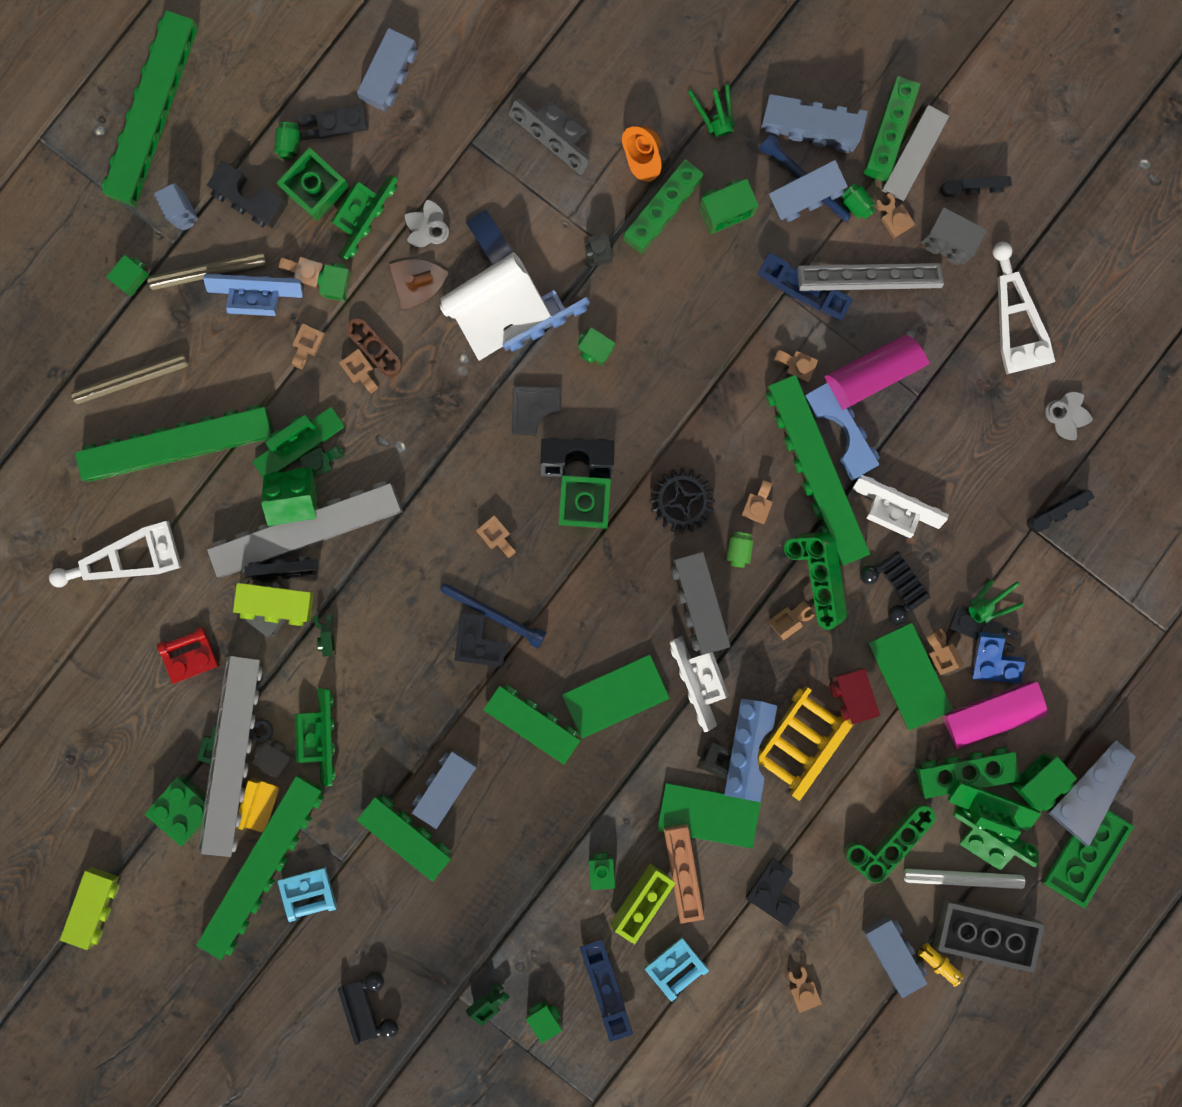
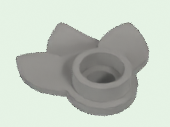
M426 200L423 213L413 212L405 214L406 224L412 231L407 239V242L411 245L425 247L430 243L441 244L447 240L449 229L446 223L443 222V211L433 201ZM440 229L442 232L441 235L434 236L433 231Z
M1067 393L1061 400L1051 401L1045 408L1046 418L1055 425L1057 434L1064 439L1076 440V428L1085 426L1093 421L1089 412L1081 407L1084 395L1081 393ZM1054 408L1060 410L1058 417L1053 414Z

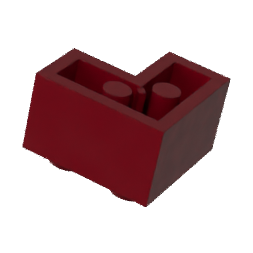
M857 668L831 677L832 682L829 683V688L832 696H836L842 702L843 706L839 708L844 721L848 720V723L853 725L880 716L865 668Z

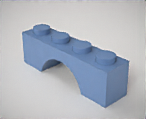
M828 383L805 395L814 419H831L843 429L846 436V448L839 462L850 481L879 465L877 461L879 455L874 447H869L865 441L867 435L861 426L857 427L853 420L855 415L851 407L844 410L841 409Z
M741 699L725 796L761 802L765 778L759 770L758 751L764 736L774 728L777 711L776 705L762 701Z

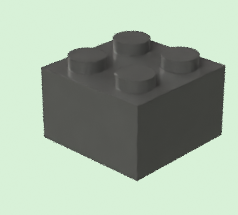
M943 207L933 218L921 244L925 245V249L931 253H941L947 256L946 259L955 265H964L975 255L987 229Z

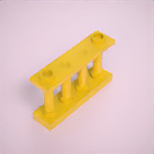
M806 686L803 689L799 688L791 699L794 701L758 751V766L761 764L788 783L789 788H791L789 793L799 801L853 726L848 723V720L844 721L842 717H836L809 698L808 695L812 690ZM801 705H804L832 725L833 731L828 737H822L794 717ZM788 724L817 744L819 750L814 757L807 756L780 737ZM774 744L803 764L805 770L800 777L798 775L796 777L766 756Z

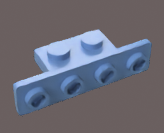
M204 274L203 278L208 293L228 294L226 310L229 314L276 316L279 297H303L300 279Z
M555 290L542 296L551 317L502 344L505 351L509 349L512 352L524 346L523 342L529 338L535 340L543 336L545 329L551 326L554 328L561 326L566 322L565 318L574 314L575 317L581 315L588 310L586 307L590 304L588 297L565 309Z

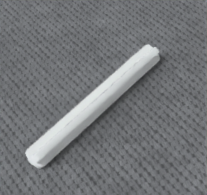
M905 869L904 880L907 883L1023 889L1025 887V877L1015 874Z

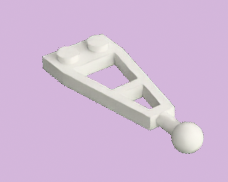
M999 242L993 248V256L1000 261L1003 276L998 277L1000 348L1006 374L1054 363L1055 358L1045 327L1020 273L1012 272L1009 259L1012 255V247L1007 242ZM1013 281L1022 303L1008 307L1007 283ZM1026 310L1040 341L1010 348L1008 315Z
M164 521L141 528L78 561L79 567L70 570L56 568L49 574V581L55 587H63L70 579L82 576L83 580L156 575L182 568L169 521ZM146 536L154 567L123 570L118 550ZM109 556L113 571L91 573L90 564Z

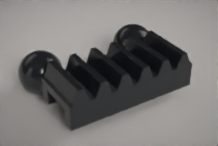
M897 550L875 566H865L860 571V579L867 585L876 583L879 579V574L882 573L904 603L902 606L894 605L888 611V618L894 624L903 623L907 618V613L931 598L929 592L925 590L924 585L920 583L919 578L913 573V570Z
M371 972L365 980L352 982L338 988L354 1045H358L360 1042L368 1039H377L380 1036L390 1039L395 1037L399 1030L397 1022L393 1019H385L379 1027L376 1026V1019L373 1016V1009H371L367 989L377 992L383 988L384 977L378 972Z

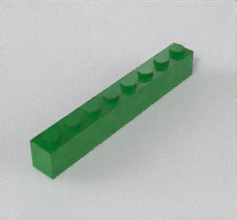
M167 10L164 17L159 19L157 26L158 34L156 40L151 42L148 63L145 62L142 67L141 74L143 77L141 83L134 90L135 100L133 106L126 113L127 123L125 129L118 136V149L111 156V169L108 176H105L102 182V193L112 200L133 207L137 206L199 28L193 19Z
M794 375L769 385L766 388V400L770 407L774 406L777 413L774 416L775 422L779 429L783 428L786 435L783 438L788 451L792 450L795 460H793L795 470L798 474H802L805 481L802 482L803 489L807 496L811 495L814 502L811 505L812 511L816 518L820 517L823 524L820 527L821 532L832 534L836 540L840 566L870 555L797 376Z
M253 405L247 407L246 412L238 413V410L223 413L224 417L215 419L214 416L200 418V423L182 422L176 424L177 428L167 430V427L152 430L153 434L145 436L144 433L129 435V440L120 441V438L107 440L105 441L106 445L99 447L96 444L83 446L82 451L75 452L81 481L92 482L270 439L269 437L274 433L269 409L261 407V405Z
M301 774L295 777L196 944L197 947L219 960H222L226 955H232L238 945L235 942L239 934L243 935L251 923L247 919L251 913L256 914L263 903L260 897L264 891L268 893L275 882L272 879L276 870L281 872L288 860L285 858L286 853L289 849L293 851L300 840L297 837L301 828L305 830L313 817L309 815L312 809H318L325 796L322 793L325 788Z

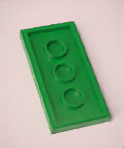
M908 623L867 643L909 731L953 711L912 623Z
M650 654L562 694L582 739L670 699Z
M665 783L657 831L664 832V827L688 824L691 838L753 849L761 802L725 796V793Z
M1108 810L1090 846L1086 847L1075 836L1069 835L1043 878L1042 883L1085 909L1135 826Z

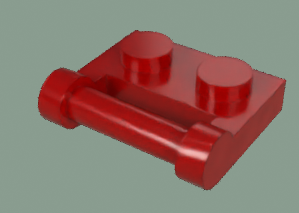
M203 626L196 628L195 632L167 643L165 641L157 643L158 652L164 661L172 684L219 667L209 637ZM200 641L202 647L172 658L170 651Z

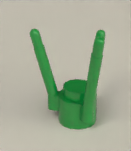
M729 84L725 85L727 115L723 113L718 90L716 88L713 89L718 115L712 117L713 122L709 119L691 89L688 90L691 100L707 124L709 133L714 132L715 137H721L734 131L733 126L735 124L732 117Z
M989 580L976 598L969 602L971 617L978 623L984 622L987 624L992 619L1023 607L1024 603L1021 602L993 613L995 610L994 604L1012 592L1020 583L1016 581L992 600L987 598L983 600L982 598L994 583L993 580Z

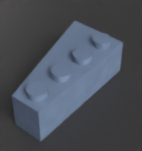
M769 95L761 129L765 130L767 134L774 136L779 134L787 135L789 139L798 142L803 140L811 141L817 147H826V145L835 147V150L841 153L854 152L860 142L868 111L859 110L858 114H853L847 111V107L837 106V108L830 110L826 109L823 103L810 102L807 105H802L803 101L800 99Z
M1117 740L1114 741L1048 814L1086 847L1090 846L1136 756Z

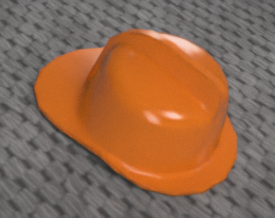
M647 125L627 128L622 135V144L630 170L641 181L651 182L660 175L662 168L659 154L661 148L660 137Z

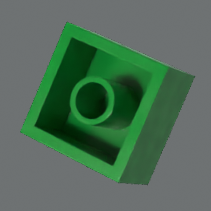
M310 147L277 182L280 189L316 222L349 188L346 180Z
M738 178L727 183V187L718 191L717 188H714L704 193L699 211L710 235L755 215L759 205L747 179L740 181Z
M312 467L305 469L296 468L292 471L272 472L264 475L261 504L268 526L317 519L318 489Z
M562 476L559 526L607 529L611 479Z
M1043 752L1020 773L1021 781L1012 782L1009 785L1028 806L1041 812L1042 810L1050 809L1055 804V799L1061 793L1069 792L1077 778L1057 756Z
M183 774L170 784L144 815L181 847L188 843L201 828L206 794Z

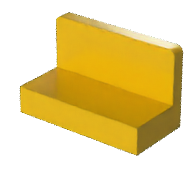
M255 778L248 780L244 799L238 810L241 813L240 825L235 828L240 830L249 828L263 833L269 823L280 787Z

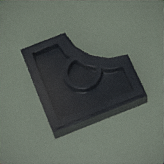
M513 386L512 435L536 436L538 426L544 418L550 414L561 412V387Z

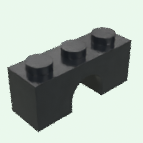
M221 161L207 183V186L212 190L211 195L221 202H224L225 199L231 202V208L241 215H244L245 212L253 216L251 220L260 227L264 228L267 225L273 228L288 204L284 199L265 187H262L255 197H243L242 187L247 178L240 171Z
M558 438L541 439V476H565V468L570 462L582 461L589 468L590 478H613L614 441L606 439L583 440L581 438L572 440Z

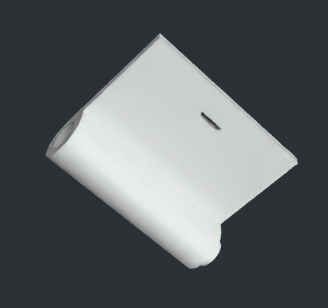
M514 252L441 297V304H439L445 316H450L457 320L479 361L503 347L502 344L551 317L526 268Z

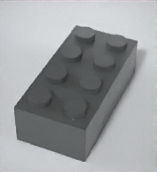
M701 552L673 560V566H670L673 581L678 580L680 589L676 590L680 604L685 603L687 612L683 613L686 626L688 628L691 627L693 631V636H690L693 650L704 655L731 647L704 553Z
M943 898L932 945L941 952L1034 973L1045 924L1035 918Z

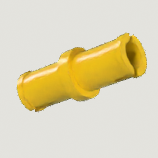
M925 943L921 947L925 951L919 949L918 956L929 963L936 974L940 973L954 987L961 983L958 978L964 979V974L949 963V959L945 955L941 956L934 950L930 944Z

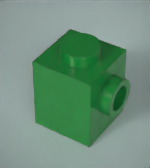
M124 255L106 278L126 294L132 296L148 277L149 273L144 270L146 265L135 256L130 259Z
M332 263V266L324 265V270L320 271L318 275L319 294L322 297L346 302L352 275L349 269H346V265L340 263Z
M592 327L589 332L584 330L577 341L579 344L578 351L581 353L580 357L590 364L594 361L600 366L604 365L616 345L615 342Z
M608 852L593 853V857H589L591 890L614 889L613 855L608 856Z
M547 1000L542 1004L538 1001L528 1008L529 1012L526 1014V1021L541 1044L562 1031L563 1024L559 1020L561 1014L554 1004L550 1006Z

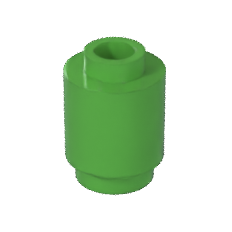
M733 532V536L729 539L726 558L727 561H731L730 566L745 568V564H750L754 543L751 534Z

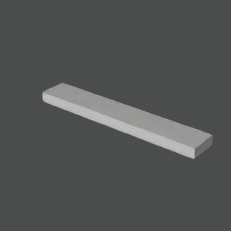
M941 263L798 266L797 268L799 291L942 288L944 284Z

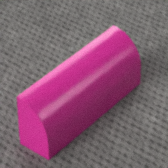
M902 335L824 377L841 409L844 410L930 364L914 338Z
M1031 680L955 709L942 717L955 751L1046 717L1047 707L1038 682Z

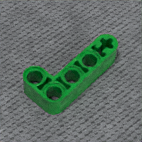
M828 532L803 533L789 539L784 545L787 557L791 560H808L818 624L826 630L835 628L846 620L847 610L837 544L834 536ZM819 542L823 545V549L819 546ZM822 565L826 568L827 573L823 570ZM826 589L830 592L831 597L827 594Z
M915 804L872 853L861 843L852 841L846 844L843 852L844 857L869 881L873 883L882 882L934 824L936 819L935 812L925 804ZM920 811L924 812L925 816H927L925 820L921 819L918 815ZM911 820L919 826L918 829L910 823ZM905 828H911L912 834L910 838L902 839L901 832ZM890 846H894L896 849L894 856L890 858L885 857V850ZM860 848L862 851L860 858L856 860L851 859L850 854L852 850ZM875 864L879 865V873L874 876L869 875V868Z

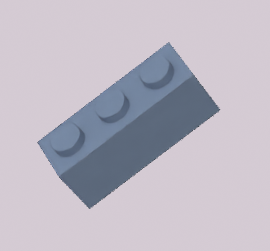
M388 28L357 91L360 100L386 112L388 106H393L397 98V93L395 92L399 84L403 85L408 74L406 69L409 63L413 64L417 57L418 50H416L415 40Z
M836 160L769 193V196L780 219H787V222H790L801 216L799 213L801 210L808 207L809 211H812L823 205L821 200L829 196L834 200L844 195L843 189L848 186Z
M454 749L450 754L446 752L438 763L442 766L438 774H431L425 783L428 786L425 794L419 793L412 803V806L415 807L412 814L437 829L478 766Z
M885 916L862 929L901 998L927 985L924 978L927 973L920 962L916 963L912 955L915 954V951L909 941L904 942L900 934L903 933V930L896 919L892 921L888 916Z

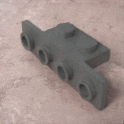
M517 98L509 111V116L550 149L552 153L556 154L578 174L582 175L591 162V158L579 149L576 144L584 137L586 130L551 101L547 102L538 112H535L521 99Z

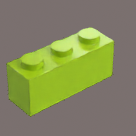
M237 583L233 613H240V618L254 620L256 615L264 616V621L279 623V619H287L290 625L303 626L304 622H311L314 592Z
M650 863L610 922L613 930L635 945L676 882L668 874Z
M93 867L84 872L60 941L85 950L99 943L103 931L100 930L103 921H107L111 912V908L108 907L111 898L114 899L119 890V885L117 884L118 876Z

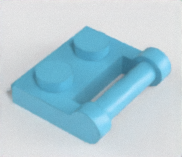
M326 867L278 880L289 922L296 921L297 917L327 909L329 911L337 909L336 899L333 895ZM324 894L325 897L323 901L295 908L293 905L295 901Z
M682 936L644 967L671 1002L677 998V994L697 977L709 972L707 966ZM693 962L695 967L671 987L667 984L669 980Z

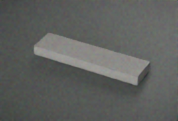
M930 105L927 106L882 189L883 192L891 193L894 198L902 202L905 200L945 126L949 115Z

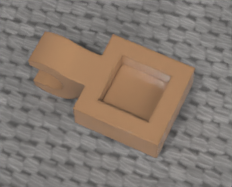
M300 257L298 263L281 258L278 267L280 270L295 274L293 279H300L301 284L318 288V275L320 271H323L324 264Z
M302 323L292 344L293 347L298 349L292 360L293 366L303 370L308 354L316 356L325 337L323 332Z
M359 349L339 362L354 384L361 380L370 393L378 389L375 382L369 376V373L374 369Z
M778 350L773 359L774 362L788 367L787 375H796L797 379L809 383L818 362L817 359L795 351L792 357Z
M762 480L757 495L749 494L741 516L765 524L773 503L766 500L773 483Z
M495 515L476 530L492 550L498 545L508 558L516 553L506 541L510 533Z
M803 601L792 611L788 607L768 622L784 641L803 627L801 621H809L814 617V613L810 610V606Z
M942 628L927 636L930 645L934 649L929 654L940 675L964 665L953 643L946 644V634Z

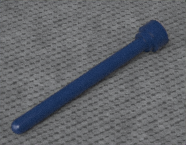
M772 134L758 148L765 155H773L798 179L807 175L801 167L779 148L780 145L777 143L779 140ZM829 196L822 200L843 221L850 220V213L835 199L832 200Z
M442 584L440 587L442 593L523 635L530 642L529 645L536 649H539L547 634L546 631L540 628L530 629L448 584Z

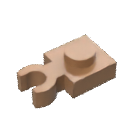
M888 193L886 198L889 201V205H883L880 200H877L876 208L886 214L881 218V221L892 238L895 239L914 227L915 223L903 204L896 208L894 196Z
M802 965L799 966L801 970L799 977H794L791 970L787 971L791 982L796 984V986L790 988L799 1013L822 1004L813 980L805 981L807 972Z

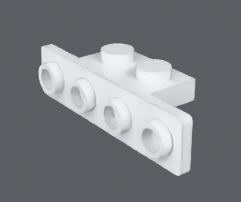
M859 476L852 488L854 491L873 499L867 519L908 538L914 535L919 520L940 529L949 516L939 508L920 502L917 498L907 496L893 487H888L875 481L871 477Z
M680 636L670 641L671 654L677 660L681 679L686 683L688 698L694 704L697 712V721L703 727L704 732H707L717 726L709 704L729 697V693L713 652L691 658L683 636Z

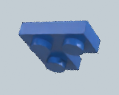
M979 632L971 676L972 679L1021 683L1025 660L1023 657L1002 656L1005 643L1004 634Z

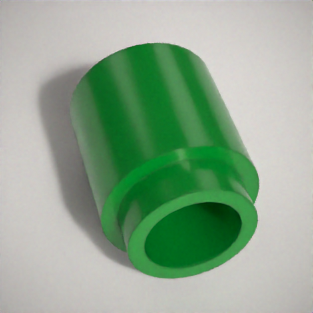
M280 122L279 127L276 128L274 153L279 155L278 158L293 160V156H298L300 131L297 124Z
M857 183L853 184L842 195L843 203L858 220L862 217L866 220L876 211L874 207L877 203Z

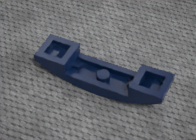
M487 210L466 221L467 226L492 265L513 253Z
M770 252L757 274L796 300L838 320H843L853 301V298L838 290L799 291L797 270L792 268L790 263Z
M603 939L580 946L579 948L597 998L609 1041L612 1042L633 1035Z

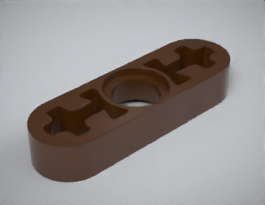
M359 318L352 319L347 325L349 337L384 375L388 377L397 376L402 370L400 359L364 320ZM354 325L364 326L362 331L368 337L365 341L359 334L353 335L355 331ZM373 341L379 342L381 344L380 352L378 354H370L368 352L369 343ZM386 351L389 352V354L385 355L390 362L396 361L394 364L396 369L394 371L391 369L386 371L387 365L382 359H380L379 363L376 361Z

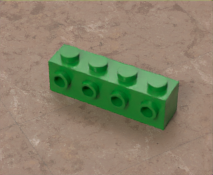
M506 684L505 687L500 685L483 710L565 765L581 741V738L578 737L579 732L569 725L564 728L558 724L559 718L547 711L544 714L537 709L539 705L531 699L526 698L524 701L517 696L519 691L509 684Z
M377 795L357 821L433 882L453 856L450 853L451 849L442 841L437 843L432 839V833L425 827L421 826L419 828L412 822L414 819L407 812L402 810L400 813L393 807L395 803L385 795L382 797Z

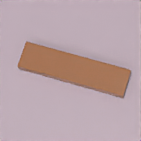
M688 824L664 827L672 879L676 882L674 891L680 924L704 920Z

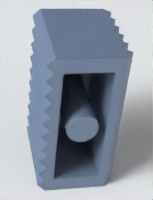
M176 183L155 192L154 196L157 198L156 201L159 202L158 205L161 207L160 209L163 211L165 218L176 228L181 230L189 229L198 220L187 195Z

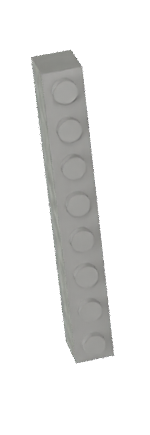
M383 481L373 485V490L364 493L362 489L350 493L349 499L341 501V498L326 502L327 507L318 509L317 506V519L274 526L264 524L258 527V532L250 534L249 531H245L235 535L236 540L227 542V539H223L213 543V548L207 551L216 576H228L243 570L244 566H247L250 562L260 561L263 563L403 512L394 485Z
M234 656L226 658L197 851L199 854L231 857L232 852L236 851L237 837H234L235 827H239L241 820L238 806L239 802L242 803L245 790L241 788L242 778H246L248 772V763H245L246 753H250L252 740L248 739L249 730L253 729L255 724V715L252 714L253 705L257 704L259 691L255 689L256 682L260 681L262 676V666H259L260 660Z

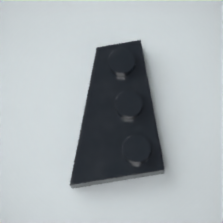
M300 557L293 562H287L286 559H277L272 561V564H262L260 561L250 562L242 570L240 583L249 584V581L252 580L268 583L281 575L283 579L314 575L319 570L318 559L311 560V557Z

